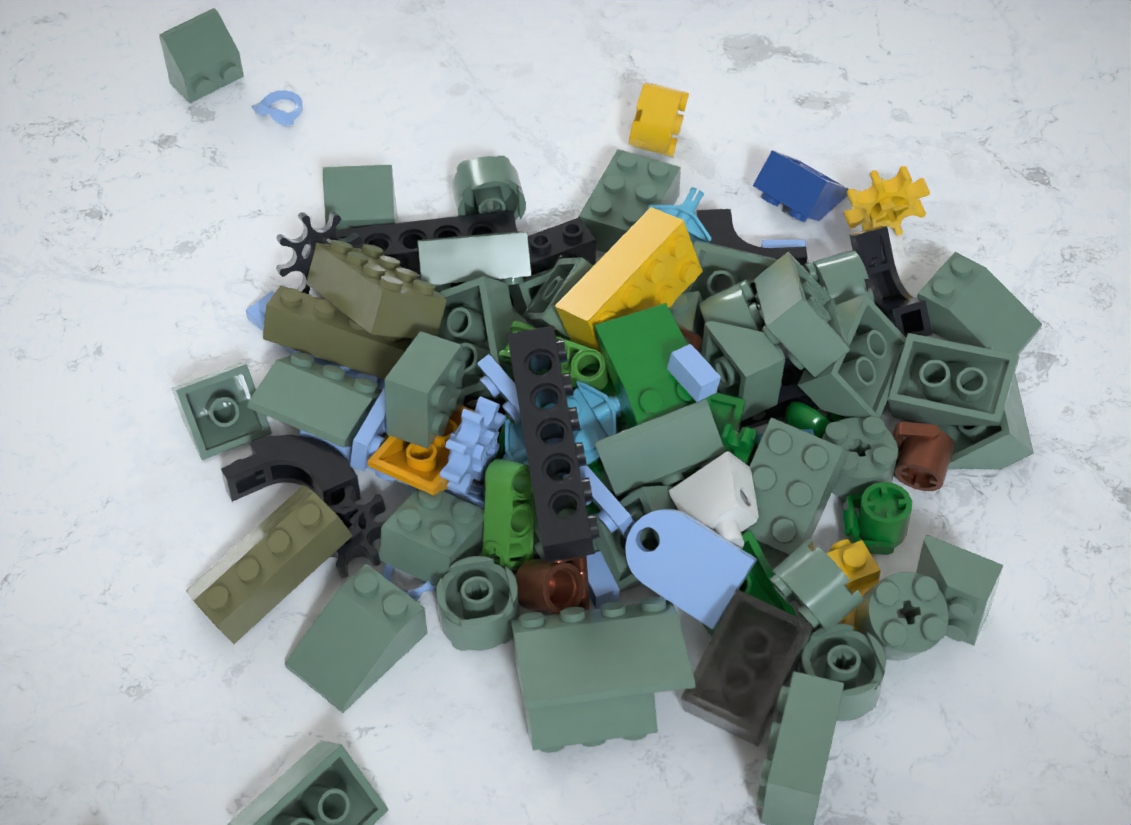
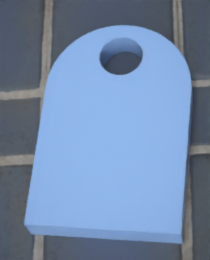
M661 509L641 517L631 528L625 547L629 568L641 583L711 629L717 626L757 561L755 557L690 515L675 509ZM645 528H652L659 534L660 542L655 550H648L641 544L640 535Z

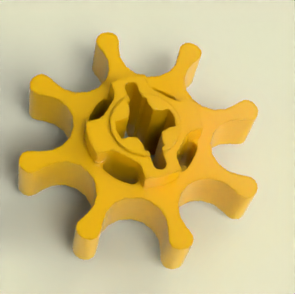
M901 166L897 175L889 180H883V178H880L878 171L873 170L870 172L872 186L864 191H856L854 189L847 191L850 203L854 208L844 212V217L850 229L862 224L863 231L879 226H890V228H893L896 236L903 234L901 221L909 216L923 218L926 216L925 209L919 199L930 195L925 179L920 178L912 183V177L906 166Z

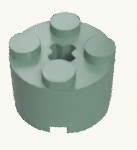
M484 156L462 161L457 166V173L452 182V191L458 216L513 210L515 220L518 217L521 220L526 210V200L518 172L507 157Z
M845 251L804 265L805 270L828 293L836 305L864 294L875 304L873 291H867L865 279L869 278L867 271L856 251Z
M747 279L700 302V309L706 323L715 321L764 332L765 321L759 313V310L762 308L759 303L753 304L752 301L756 297Z
M873 416L867 418L854 417L831 422L827 425L822 439L838 445L849 452L832 493L842 498L844 503L848 495H863L866 488L872 484L879 482L892 483L898 456V445L896 440H894L893 434L886 428L883 420Z
M808 539L772 570L774 576L770 578V581L774 585L773 589L787 605L794 601L800 607L797 609L801 615L800 619L812 633L820 628L827 632L864 601L858 590L852 594L846 586L850 579L819 546L816 549L814 548L811 539Z
M483 556L467 557L452 564L449 567V572L443 579L440 578L436 590L440 626L445 636L456 649L461 651L487 650L510 642L513 639L511 620L519 619L518 587L512 571L506 566L504 569L495 564L494 559Z
M913 572L892 574L870 587L863 595L864 601L856 608L855 624L857 631L864 635L868 632L874 636L882 646L885 657L888 660H905L927 651L944 638L947 632L949 619L947 602L937 582L929 576ZM897 611H899L900 614H904L905 618H899L897 615Z
M836 624L827 632L823 628L815 631L803 650L799 673L844 683L837 721H849L860 718L876 707L886 666L885 653L878 640L868 632L864 635L853 630L854 626L848 624Z

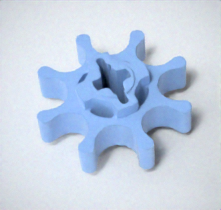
M479 397L474 412L467 409L463 410L461 423L456 431L451 434L445 446L450 449L449 461L441 470L440 477L449 480L448 488L467 495L473 478L481 482L484 480L486 468L491 460L495 459L500 448V444L497 443L499 435L497 431L506 420V415L498 413L500 404L484 397Z

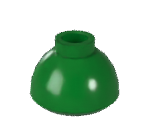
M798 401L789 403L784 416V423L800 430L813 429L814 436L821 439L827 425L830 424V421L822 414Z

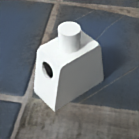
M727 451L669 490V494L679 511L690 515L739 548H743L744 540L741 532L756 523L759 517L752 472L747 464Z

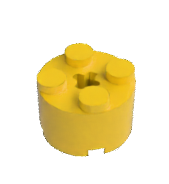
M644 83L638 100L635 119L632 123L628 145L673 157L678 138L672 136L680 134L684 115L679 114V111L685 112L690 93L653 83Z

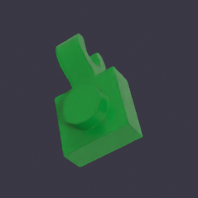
M726 423L721 436L722 443L730 447L729 452L750 466L761 441L758 431L742 427L741 432H737L732 428L731 424Z

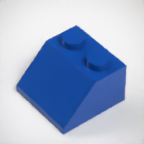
M774 150L769 154L753 184V187L763 192L760 198L777 207L781 202L789 207L787 213L790 216L804 223L807 218L820 221L848 196L847 191L849 190V188L802 161Z

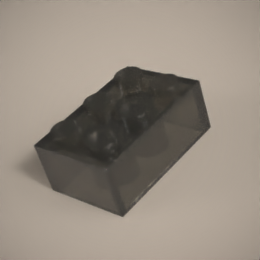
M736 589L693 673L696 687L685 689L681 696L683 710L759 747L777 710L781 687L789 686L793 672H796L801 662L803 650L812 636V624Z

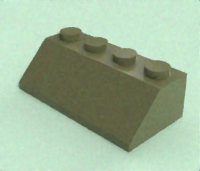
M280 285L266 304L262 339L385 380L412 341L411 338L372 335L328 300L300 292L294 288Z
M302 485L188 588L186 592L211 622L235 644L353 535L337 514L314 491Z

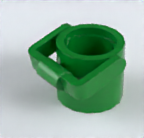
M879 482L866 488L863 495H848L842 505L843 512L841 513L845 535L851 544L862 540L870 554H892L894 548L903 543L907 536L912 510V499L909 493L895 483ZM854 507L860 508L858 517Z

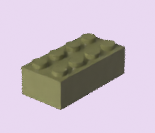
M332 240L331 244L316 243L306 284L372 335L415 339L420 331L437 336L447 299L434 290L435 286L433 284L419 280L416 272L402 268L399 260L385 256L383 254L384 250L377 246L364 244L362 249L352 248L351 244L338 240Z

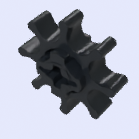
M300 212L298 218L304 227L301 236L297 239H288L282 234L276 236V240L281 246H288L293 250L291 260L285 264L277 265L276 271L282 277L293 271L301 272L303 280L297 288L300 292L309 294L310 286L306 282L315 250V242L331 244L332 240L349 243L352 246L362 243V238L356 233H352L347 238H337L335 231L341 221V217L336 212H330L327 224L319 229L311 226L310 217L305 212Z
M350 484L344 487L345 497L341 503L333 506L328 505L353 535L330 556L338 559L336 567L341 578L349 576L348 564L355 557H366L373 566L381 564L378 550L371 545L375 540L381 538V527L386 522L374 521L377 515L386 511L382 495H375L367 504H355L357 497L353 486Z

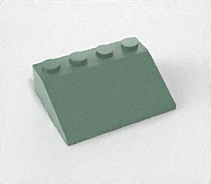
M648 597L641 600L639 604L625 605L622 602H608L601 605V609L593 610L569 607L561 610L560 614L547 616L540 612H530L521 615L520 619L511 620L515 665L526 710L696 687L677 610L673 603L665 600L663 597Z

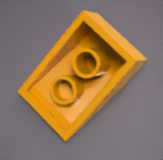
M462 405L458 412L454 411L448 420L444 434L442 436L437 435L428 449L389 436L368 459V466L433 496L440 491L442 492L448 488L447 484L449 480L440 477L441 470L449 461L450 449L445 447L451 434L459 427L463 410L467 409L472 412L474 410Z

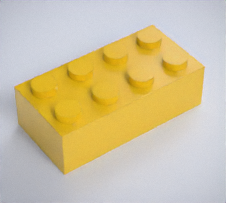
M650 207L555 305L571 342L595 349L602 354L593 328L594 325L666 303L668 308L673 305L674 301L703 272L684 220Z

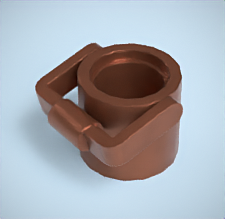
M897 423L894 431L891 432L898 445L895 476L906 486L917 490L935 491L940 489L944 484L952 457L954 441L934 424Z
M586 556L549 563L546 560L531 559L524 562L515 575L518 587V602L527 610L560 614L561 610L569 607H581L589 610V582Z

